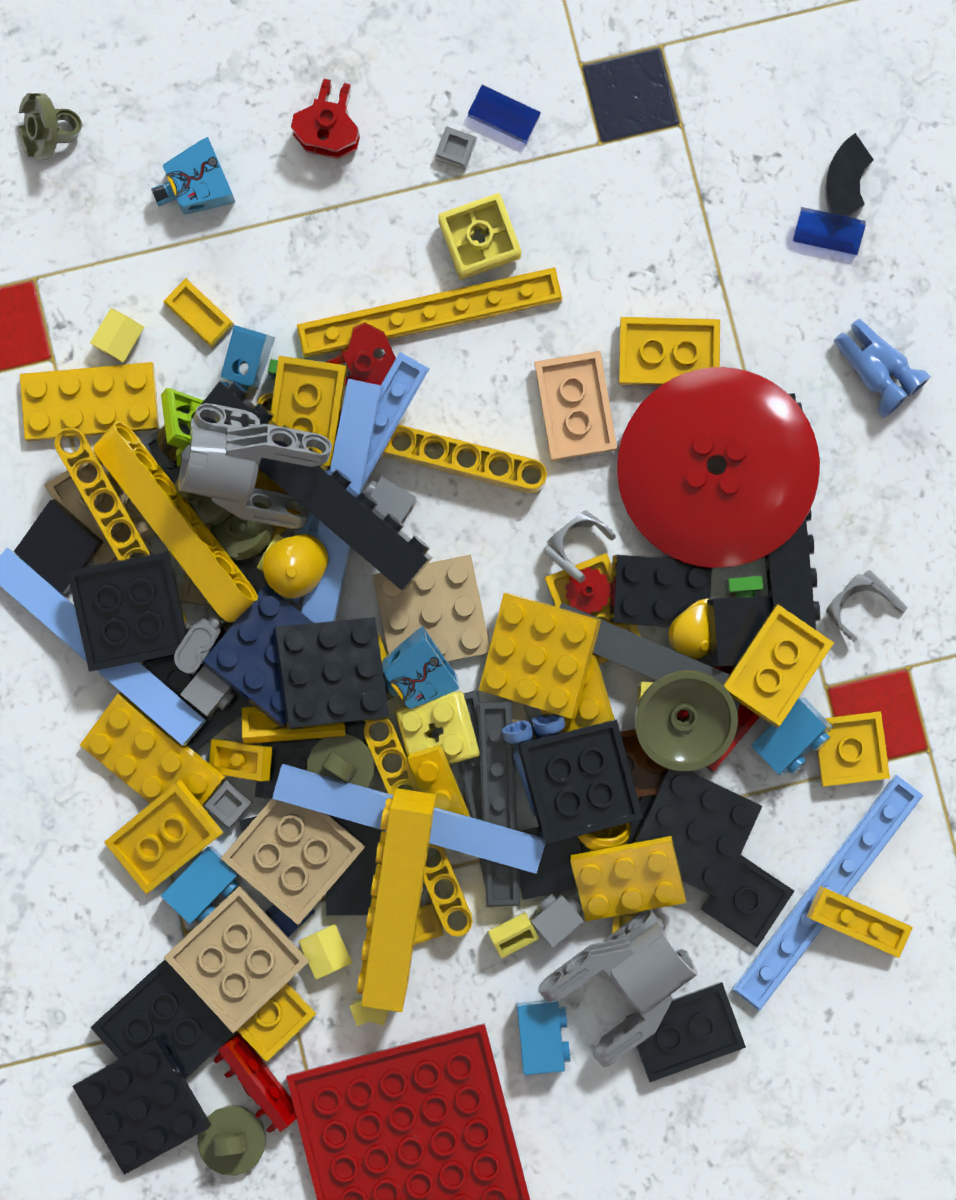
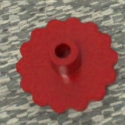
M586 567L584 570L579 569L584 574L585 580L579 583L570 576L569 583L565 586L567 590L566 599L570 600L571 607L583 612L585 611L587 614H592L593 611L599 612L603 606L608 604V598L611 597V591L609 590L611 583L607 581V576L601 574L598 569L592 570L590 567Z

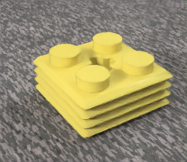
M499 193L438 215V222L459 279L477 275L521 258L522 251ZM480 230L481 234H488L485 237V242L473 241L474 231Z
M463 692L449 693L413 709H409L407 706L396 709L395 713L407 756H409V753L440 744L449 765L480 755ZM435 726L436 728L443 729L444 734L439 735V741L432 736Z

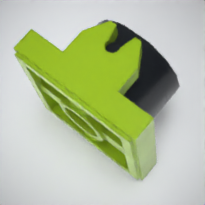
M166 388L161 394L165 424L157 433L156 440L163 454L180 467L182 451L191 444V419L194 418V412L204 400L171 388Z

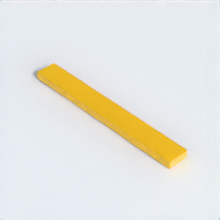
M553 267L296 325L305 359L347 349L352 328L363 322L384 331L387 340L557 303L561 302L563 298L556 268Z

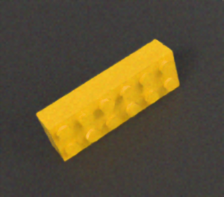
M396 788L393 799L386 798L380 829L387 831L381 832L380 842H378L375 861L377 866L373 876L372 900L366 922V928L368 929L366 940H364L361 957L363 962L357 985V993L363 994L361 1003L363 1007L403 1012L436 794Z

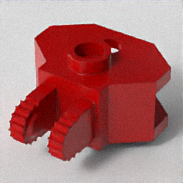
M324 78L318 99L314 98L313 105L294 113L291 129L293 130L294 138L306 152L340 159L357 151L360 141L359 128L349 117L347 109L351 84H343L337 104L328 102L332 85L331 80Z
M363 322L352 328L348 348L342 350L341 355L327 360L326 363L342 364L346 362L351 373L346 375L344 386L347 385L348 379L381 385L396 357L384 331ZM381 348L385 351V354L382 358H376L373 356V352Z

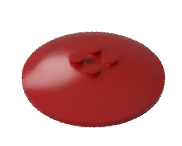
M711 367L687 372L669 380L653 391L640 404L628 422L622 436L617 460V477L621 498L628 515L641 534L652 545L668 556L686 564L705 568L742 566L762 559L780 548L796 533L810 512L817 493L820 476V458L815 434L809 420L796 401L785 390L763 376L728 367ZM716 456L724 458L727 462L726 470L719 475L710 473L707 468L709 460Z

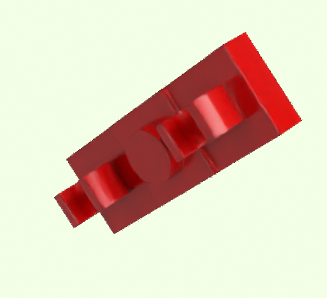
M240 1033L236 1034L218 1049L219 1054L213 1061L217 1064L224 1059L231 1068L224 1074L226 1078H230L234 1074L238 1076L237 1079L243 1085L246 1094L252 1097L255 1103L261 1107L255 1114L256 1118L258 1119L263 1114H266L272 1121V1124L266 1129L268 1133L276 1129L282 1132L297 1119L292 1098L254 1048Z

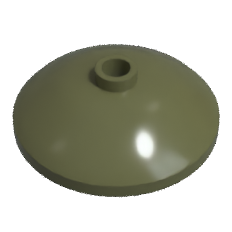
M693 670L672 672L656 680L642 695L635 713V731L642 749L657 764L676 771H694L707 767L717 761L732 744L738 725L736 705L726 687L716 678ZM680 710H687L688 715L685 718H677V713Z

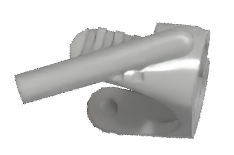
M587 510L582 511L557 531L547 541L548 545L543 549L546 556L579 583L583 582L585 577L565 555L563 549L565 533L576 527H592L595 525L609 540L613 541L616 538L615 533L613 534V530L609 529L607 524L605 525L604 522Z
M871 570L866 571L863 575L857 574L826 609V614L843 631V634L854 643L857 637L842 624L840 617L844 602L853 594L861 591L874 592L890 602L901 613H904L908 608Z
M207 603L204 607L206 616L189 629L174 655L176 666L187 674L193 675L198 670L221 631L219 627L222 626L223 621L218 618L216 611L210 603Z

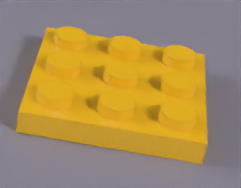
M504 593L479 690L563 717L576 718L601 620L515 594Z

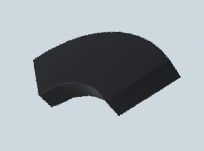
M856 133L850 136L837 150L827 172L825 198L829 213L836 225L862 209L865 205L860 194V179L864 170L874 159Z

